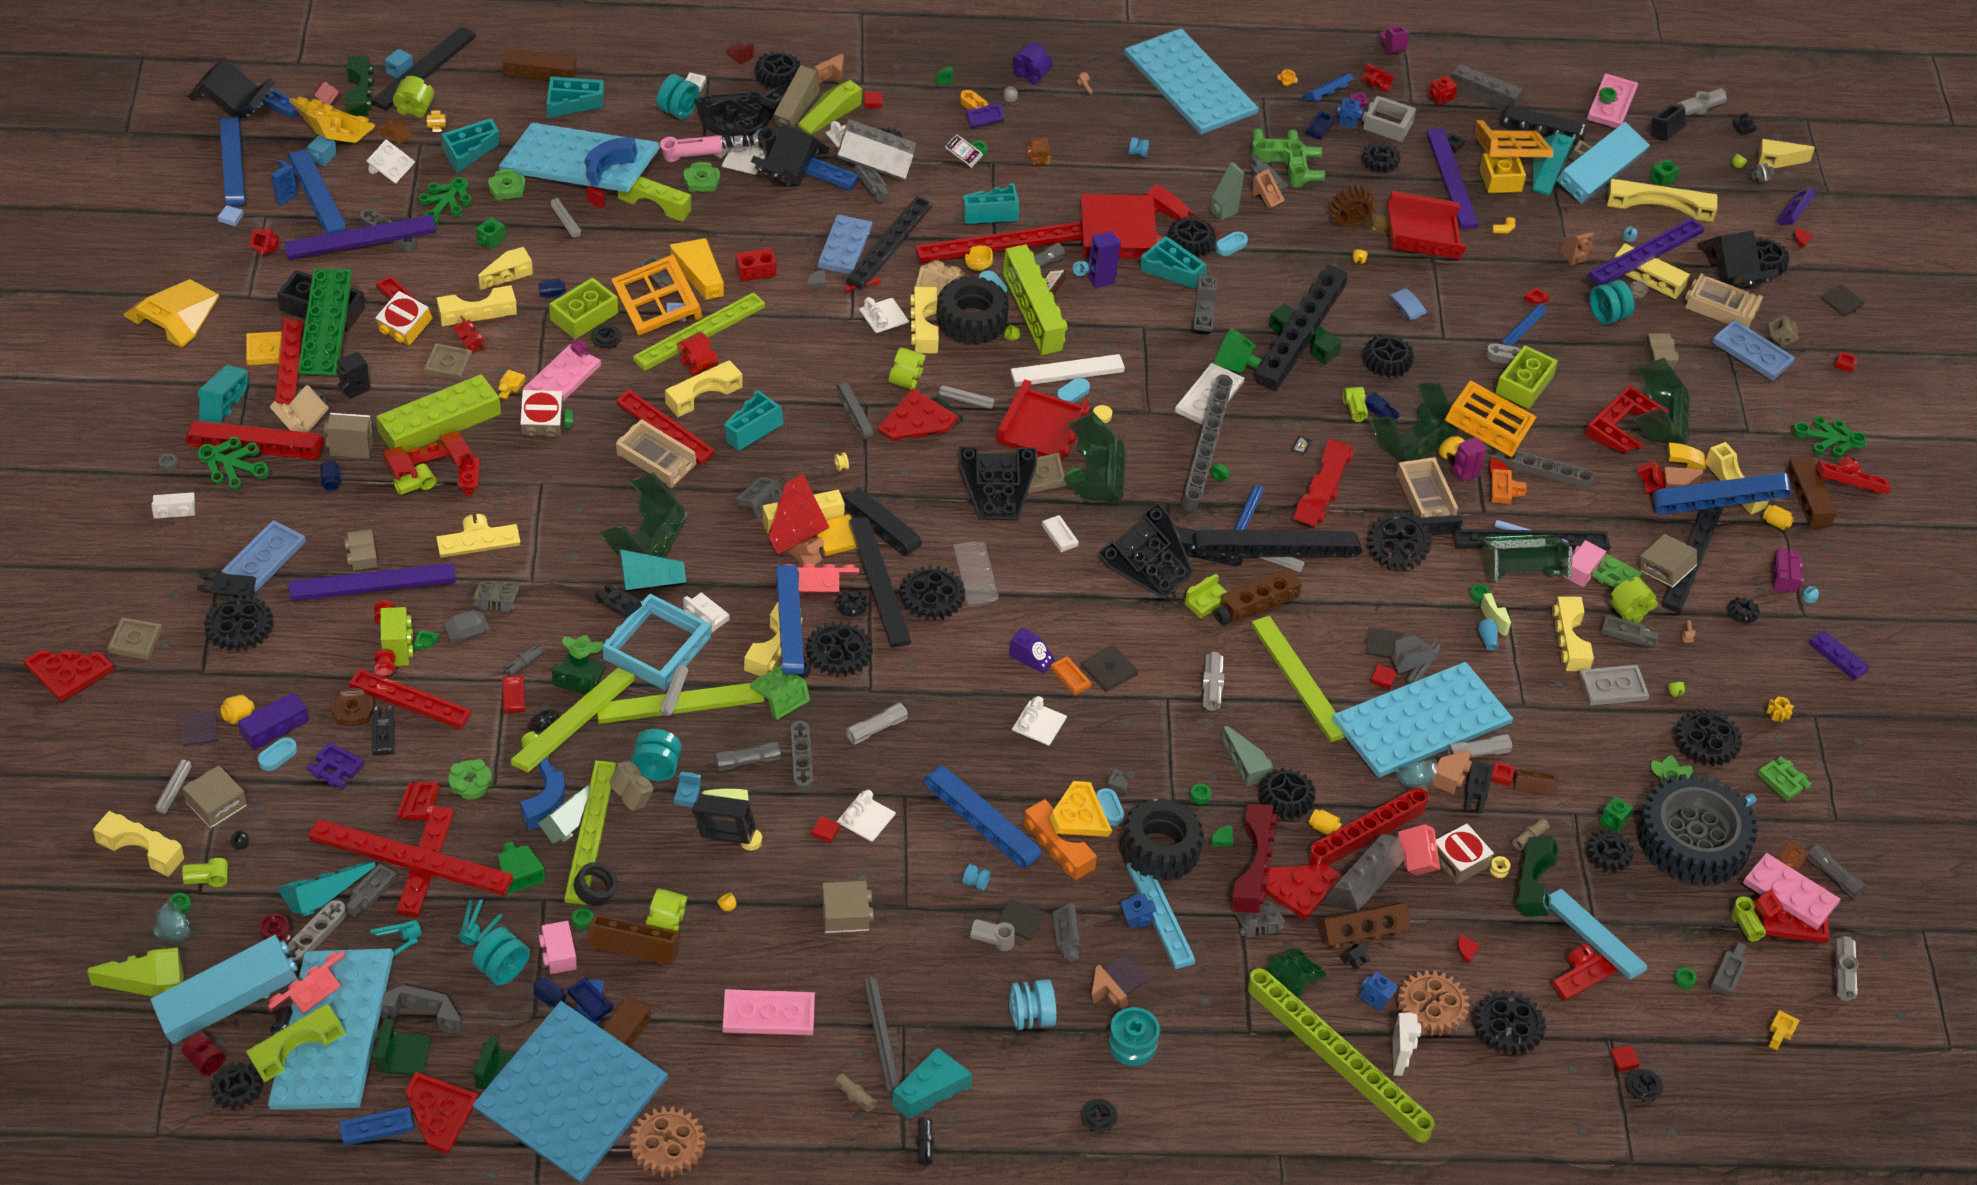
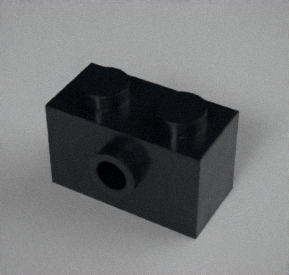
M1670 104L1653 116L1652 137L1668 140L1686 126L1685 107Z
M358 351L337 360L338 369H336L340 380L338 387L342 393H345L351 399L370 390L368 365Z

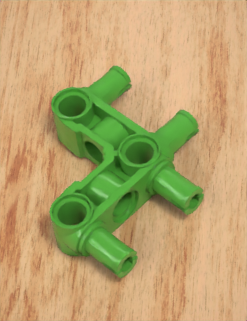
M1261 129L1253 131L1251 157L1257 155L1262 159L1263 163H1286L1288 165L1287 178L1291 186L1302 187L1309 181L1324 182L1325 171L1307 169L1306 158L1310 157L1321 158L1322 147L1304 145L1298 140V132L1296 130L1288 131V140L1263 139V131Z

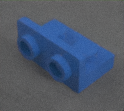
M282 160L278 161L279 170L271 174L275 201L280 206L297 196L294 169L290 164Z

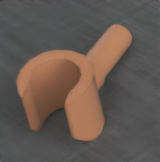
M1083 72L1079 75L1077 83L1083 85L1091 95L1093 91L1087 83L1090 80L1089 75Z
M1687 620V631L1682 632L1683 643L1694 642L1693 637L1696 632L1692 630L1691 621Z

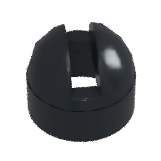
M243 831L234 832L231 837L232 847L236 850L247 848L249 845L248 835Z

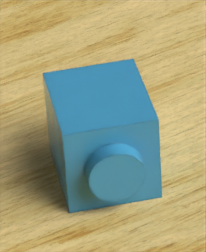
M397 49L385 59L386 73L395 78L400 77L413 66L412 55L400 49Z
M320 135L307 146L313 162L321 166H325L336 155L335 140L326 139Z

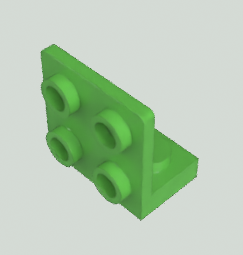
M782 665L750 683L751 689L768 699L772 717L777 720L810 701L806 680L797 674H782Z

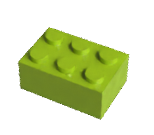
M592 277L549 304L550 320L572 338L577 339L618 313V297Z
M1524 345L1500 376L1496 394L1530 409L1554 377L1558 360Z

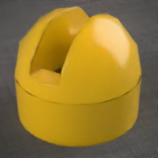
M1354 250L1352 256L1354 263L1357 264L1360 261V264H1364L1368 253L1363 250Z
M730 892L720 897L717 903L722 910L732 911L736 907L737 901Z

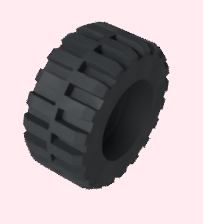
M964 276L960 277L959 280L954 279L950 284H946L939 293L937 306V323L940 326L939 328L950 339L954 338V341L959 343L960 341L967 345H970V343H975V345H980L982 342L985 344L989 343L991 339L995 340L998 338L999 334L1001 335L1007 326L1008 296L994 281H988L984 277L976 278V276H970V278H966ZM976 308L983 312L972 313L962 309Z
M1158 798L1156 801L1149 799L1145 803L1140 802L1130 809L1124 819L1119 842L1120 852L1124 856L1123 859L1127 864L1131 863V868L1134 871L1141 872V875L1145 877L1153 875V879L1159 880V878H1164V881L1172 880V877H1175V879L1180 878L1183 874H1188L1192 871V868L1198 862L1204 841V830L1199 818L1196 819L1197 815L1192 810H1187V806L1184 804L1179 805L1174 800L1165 801V798ZM1152 833L1165 834L1173 838L1177 844L1160 845L1151 841L1146 835Z

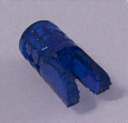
M1376 392L1371 393L1365 400L1366 407L1387 422L1396 420L1400 416V413Z

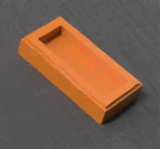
M1068 656L1051 664L1050 669L1074 696L1091 688L1090 680Z

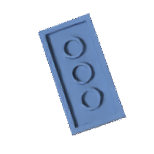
M837 214L818 261V268L850 274L858 265L872 229V222Z
M1736 320L1719 332L1712 341V343L1772 381L1792 365L1795 360L1794 356Z
M273 520L222 570V574L254 576L256 581L253 592L256 593L306 543V537Z

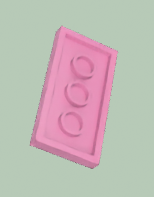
M1605 73L1587 120L1618 128L1623 124L1638 83ZM1605 87L1616 90L1617 97L1615 102L1605 103L1599 99L1600 90Z
M570 344L533 378L523 390L562 391L564 401L601 366V360L590 354L588 356L583 354L579 357L571 350Z
M1768 853L1764 855L1743 882V884L1761 895L1772 889L1784 906V910L1816 930L1819 929L1840 902V898Z
M725 990L723 1032L813 1035L815 992Z

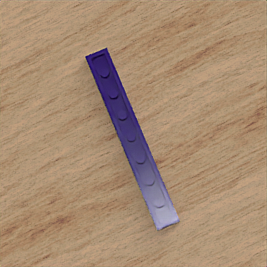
M1429 129L1426 135L1449 200L1460 203V209L1457 213L1459 228H1477L1478 221L1445 130Z
M433 215L288 241L285 242L288 260L436 233Z
M1691 218L1590 271L1588 277L1598 286L1607 284L1702 234L1705 228Z
M453 563L295 580L289 581L291 601L455 583L456 580Z

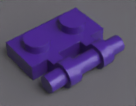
M328 742L316 755V761L319 764L316 766L310 763L307 771L313 773V776L318 779L322 778L328 781V784L333 787L344 789L347 782L342 779L343 776L352 779L364 766V761ZM328 768H330V769L334 770L335 772H334L333 774H331V773L327 772L326 770H327Z

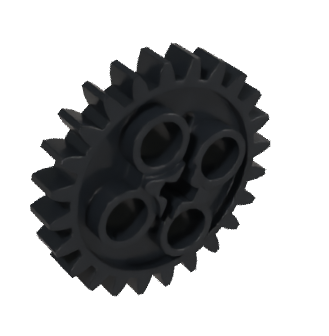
M1393 510L1392 516L1385 513L1384 519L1379 516L1378 523H1372L1373 528H1369L1370 535L1367 536V541H1369L1367 547L1371 549L1370 556L1376 555L1375 562L1381 560V567L1388 564V570L1394 566L1396 572H1398L1399 567H1402L1405 572L1407 566L1414 569V563L1420 566L1421 559L1426 560L1427 555L1425 553L1430 552L1429 546L1432 543L1429 540L1431 539V533H1427L1428 526L1423 527L1424 520L1417 521L1418 515L1412 518L1410 517L1411 512L1403 515V510L1400 511L1399 515H1396V512ZM1387 529H1392V530H1394L1395 532H1393V533H1388V532H1386L1385 530H1387ZM1410 530L1413 531L1414 534L1408 535L1405 532ZM1391 547L1393 548V550L1386 551L1384 548ZM1409 548L1412 549L1413 552L1407 553L1404 551V549Z
M929 565V568L926 570L921 566V571L914 569L913 574L907 573V578H903V583L900 586L901 603L905 604L906 610L911 609V614L917 612L918 618L924 615L926 620L929 617H933V620L936 621L937 616H940L944 620L945 614L952 617V612L958 613V608H962V604L965 601L964 582H960V576L954 577V571L947 573V568L942 571L940 566L933 569Z
M241 594L238 596V599H235L232 595L229 601L223 598L222 604L216 602V608L210 607V613H206V620H204L208 640H212L213 645L219 643L220 649L227 646V651H230L233 647L236 652L239 651L240 647L247 651V646L249 645L255 648L256 642L262 644V638L268 639V633L272 632L271 627L273 626V617L269 606H265L264 601L258 602L257 597L251 600L250 596L243 599Z
M833 620L830 626L825 622L824 628L817 626V632L811 631V636L808 637V643H806L809 662L814 663L815 669L821 667L820 673L827 670L828 676L836 673V677H839L840 673H843L847 677L848 672L855 675V669L862 671V666H868V661H871V654L873 653L872 640H869V634H865L864 628L858 630V624L851 627L850 621L843 625L842 620H840L839 624H836Z
M1702 708L1701 713L1697 709H1694L1693 714L1688 711L1686 716L1682 715L1681 719L1678 720L1674 732L1676 735L1675 741H1678L1677 747L1683 748L1682 754L1689 753L1688 759L1695 757V763L1702 760L1704 766H1706L1707 762H1710L1713 767L1716 762L1723 766L1724 761L1730 763L1731 758L1735 759L1736 755L1739 754L1743 740H1741L1742 734L1738 733L1740 728L1733 727L1735 721L1728 722V715L1721 717V712H1718L1716 715L1713 709L1709 713L1704 708ZM1711 726H1715L1706 748L1702 749Z
M1502 990L1501 995L1494 991L1492 997L1487 994L1485 1000L1481 999L1479 1006H1476L1473 1021H1475L1473 1027L1478 1029L1476 1035L1483 1036L1482 1043L1489 1042V1049L1494 1046L1497 1047L1496 1053H1499L1502 1049L1505 1051L1506 1056H1508L1509 1051H1512L1517 1056L1520 1050L1525 1055L1527 1049L1533 1051L1534 1047L1539 1046L1540 1041L1543 1040L1546 1029L1544 1024L1546 1018L1541 1017L1543 1010H1536L1538 1004H1530V997L1525 1000L1522 999L1523 993L1515 996L1512 990L1510 995H1507L1505 990Z

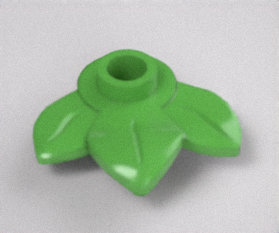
M587 635L577 639L564 636L562 640L563 646L569 649V653L577 659H583L591 653L600 652L604 645L603 642L591 643Z
M1672 755L1664 759L1662 763L1652 760L1651 770L1660 778V782L1664 779L1668 782L1669 777L1675 776L1678 780L1681 774H1686L1687 779H1689L1693 772L1692 766L1680 767Z

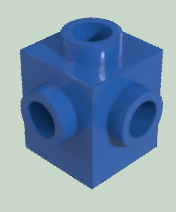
M1343 98L1342 105L1338 104L1337 115H1340L1339 125L1356 128L1357 118L1361 119L1363 109L1359 108L1360 100Z
M1146 893L1135 894L1129 899L1121 901L1126 920L1131 929L1138 926L1144 927L1156 921L1153 914L1157 912L1153 899L1149 900Z
M1376 971L1372 978L1367 976L1360 985L1363 990L1358 997L1381 1012L1398 986Z

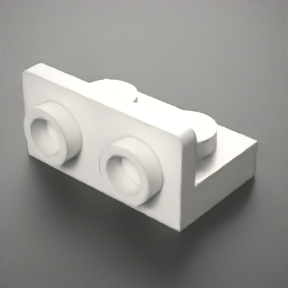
M194 492L153 495L151 506L154 518L195 516Z
M703 593L698 594L693 599L688 596L683 598L684 611L711 624V633L730 620V615Z

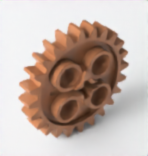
M1425 970L1424 976L1419 972L1416 973L1415 977L1410 975L1408 981L1404 980L1402 987H1400L1397 1002H1399L1398 1010H1402V1013L1410 1012L1417 1014V1023H1421V1033L1429 1030L1432 1036L1434 1031H1437L1442 1036L1443 1030L1450 1034L1452 1028L1457 1031L1459 1025H1463L1465 1019H1467L1470 1007L1468 1003L1469 996L1465 995L1466 989H1459L1460 982L1453 983V976L1446 979L1444 972L1441 976H1438L1436 970H1434L1433 975H1430Z
M673 1106L670 1112H667L665 1107H662L661 1113L653 1109L652 1116L645 1113V1121L638 1119V1126H633V1134H630V1150H633L632 1157L637 1158V1165L643 1164L644 1171L652 1168V1175H655L657 1171H661V1177H664L666 1172H669L670 1176L673 1177L674 1171H678L680 1175H683L684 1167L690 1171L691 1163L697 1165L698 1157H703V1150L705 1149L703 1125H698V1118L692 1120L691 1112L684 1116L683 1109L676 1113Z

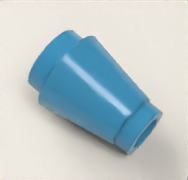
M1492 619L1481 621L1478 631L1486 650L1497 649L1498 625Z

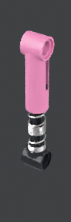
M764 127L759 130L758 134H753V136L749 137L748 135L746 137L740 135L725 139L718 135L678 140L674 137H666L661 141L660 146L664 159L668 162H674L680 157L720 154L725 149L729 151L731 148L739 150L755 146V148H760L764 152H770L777 137L773 128Z

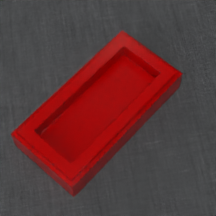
M523 675L502 677L504 714L525 712Z

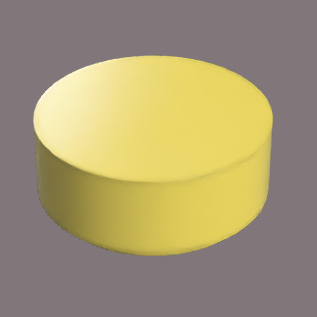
M1105 405L1097 406L1093 410V419L1101 424L1108 423L1112 419V410Z
M756 830L750 845L740 844L746 850H756L762 844V835Z

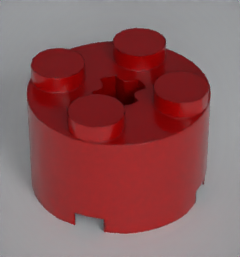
M703 332L696 333L676 344L681 353L679 359L683 366L687 365L689 367L688 369L692 377L718 365L715 350L711 351L709 346L712 344Z

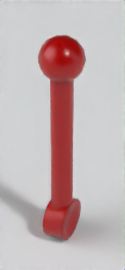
M875 278L873 281L868 282L866 286L880 285L881 279ZM846 285L845 291L850 292L857 287Z

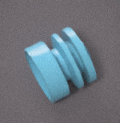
M1049 979L1035 980L1032 991H1030L1027 982H1022L1021 990L1018 983H1011L1009 1009L1016 1030H1023L1024 1022L1027 1029H1032L1034 1018H1036L1040 1028L1055 1026L1056 1003L1053 986Z

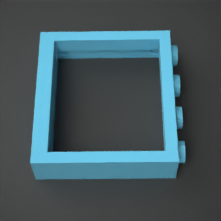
M649 594L643 602L640 601L642 607L627 617L625 622L615 629L614 634L605 640L606 643L602 647L603 659L666 690L672 681L676 667L678 665L687 666L710 640L711 624ZM651 613L692 633V636L661 671L619 650Z

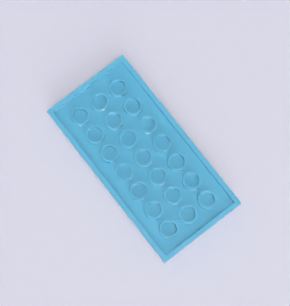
M1182 28L1125 48L1124 50L1126 57L1200 135L1258 113L1259 108Z
M531 123L500 163L499 169L515 170V173L518 175L521 173L525 176L591 186L589 179L586 177L585 157L599 144L622 137ZM635 139L638 149L635 162L619 163L608 167L602 173L598 186L593 187L629 192L659 150V143Z
M1466 662L1333 714L1332 721L1378 778L1447 750L1448 744L1470 741L1509 725L1513 720L1509 712Z
M392 949L307 951L304 954L299 975L300 981L308 977L306 973L313 967L318 965L320 968L326 963L325 959L334 952L339 954L343 951L345 959L329 970L341 987L304 1015L293 1002L291 1008L293 1014L288 1026L328 1003L346 1034L327 1046L318 1042H307L297 1046L289 1053L285 1061V1071L274 1078L268 1102L271 1110L360 1108L381 1014V1003L383 994L386 991L394 955Z

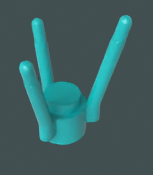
M482 899L478 901L468 923L473 901L469 900L462 928L458 935L459 940L469 946H474L476 942L480 943L485 935L502 918V914H499L480 934V927L475 924V921L483 903Z
M417 920L370 930V933H376L375 936L377 937L400 932L401 938L408 940V942L393 951V957L409 946L418 943L417 938L422 935Z

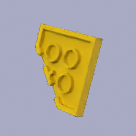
M1073 781L1049 816L1056 834L1108 837L1112 832L1091 782Z

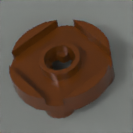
M360 688L344 689L340 691V695L336 698L334 696L331 701L332 716L340 726L367 724L374 712L373 698L370 694L364 693V690ZM352 704H354L356 707L354 709H349Z

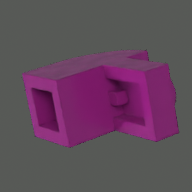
M1403 25L1387 27L1386 32L1379 33V39L1385 45L1386 54L1404 52L1407 49L1409 32Z

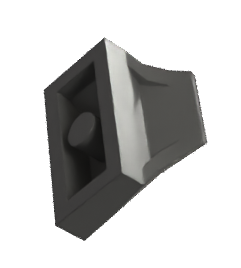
M474 610L452 616L444 624V630L451 644L490 633V627L484 613Z
M1413 634L1395 641L1391 660L1399 674L1435 661L1436 656L1428 643L1423 642Z

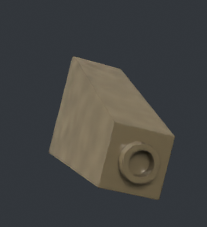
M800 65L774 113L776 125L781 127L782 124H786L794 128L820 92L816 70Z

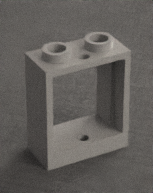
M1377 96L1374 102H1370L1368 112L1365 111L1363 115V129L1403 142L1414 122L1416 108ZM1377 111L1401 119L1402 121L1400 124L1380 117L1374 116V114Z

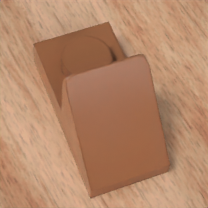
M840 54L814 67V70L817 71L819 83L832 77L841 84L844 55Z
M1269 169L1254 176L1253 197L1261 194L1268 209L1285 201Z
M822 537L807 539L787 550L802 565H815L822 560L819 548L825 545Z
M1098 965L1092 989L1093 1004L1106 996L1113 1006L1117 1005L1120 1010H1123L1128 1006L1127 995L1102 966Z

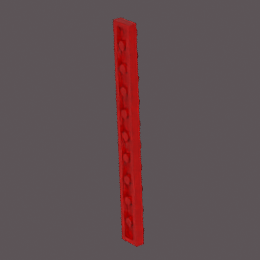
M1082 221L916 245L915 252L919 262L925 263L934 260L965 257L966 254L969 255L970 249L976 246H987L992 249V252L1006 251L1007 248L1026 244L1028 247L1081 240L1083 239Z
M321 819L317 820L308 834L310 841L502 896L505 895L513 881L511 873Z

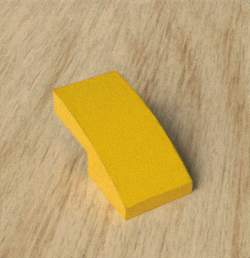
M1669 442L1667 447L1669 462L1686 463V468L1706 469L1703 452L1690 446Z

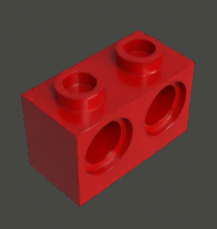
M772 248L735 253V267L740 282L777 276V262Z

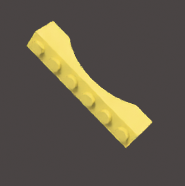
M1611 179L1608 189L1607 206L1625 209L1639 204H1660L1681 210L1694 219L1713 222L1717 211V195Z

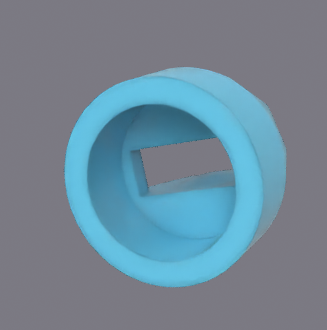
M1631 226L1625 228L1622 238L1627 242H1634L1637 238V230Z
M1078 261L1073 265V272L1077 276H1083L1087 274L1089 265L1085 261Z
M1814 586L1806 587L1802 593V599L1807 603H1815L1819 597V591Z

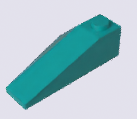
M1559 133L1543 138L1553 149V157H1532L1533 191L1550 196L1557 178L1565 166L1574 138Z
M363 862L337 870V874L335 872L319 874L317 880L315 878L297 880L277 887L278 892L292 913H301L302 916L315 913L314 909L325 905L373 869L375 862Z

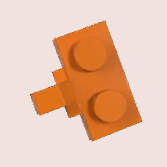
M1493 469L1491 474L1492 503L1511 504L1512 497L1525 496L1526 483L1513 481L1511 470Z

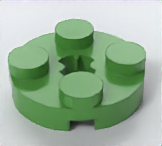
M707 162L693 163L691 168L688 170L686 168L684 171V183L691 192H713L717 189V185L720 182L719 169L717 167L716 169L713 168L712 164Z
M499 170L488 181L489 191L496 200L521 198L523 196L525 178L521 173L520 175L516 174L515 170Z
M480 759L463 761L451 766L448 780L449 787L455 795L457 793L462 795L464 799H476L483 796L492 785L491 771L484 761ZM469 777L474 778L473 782H468V780L465 781V779Z

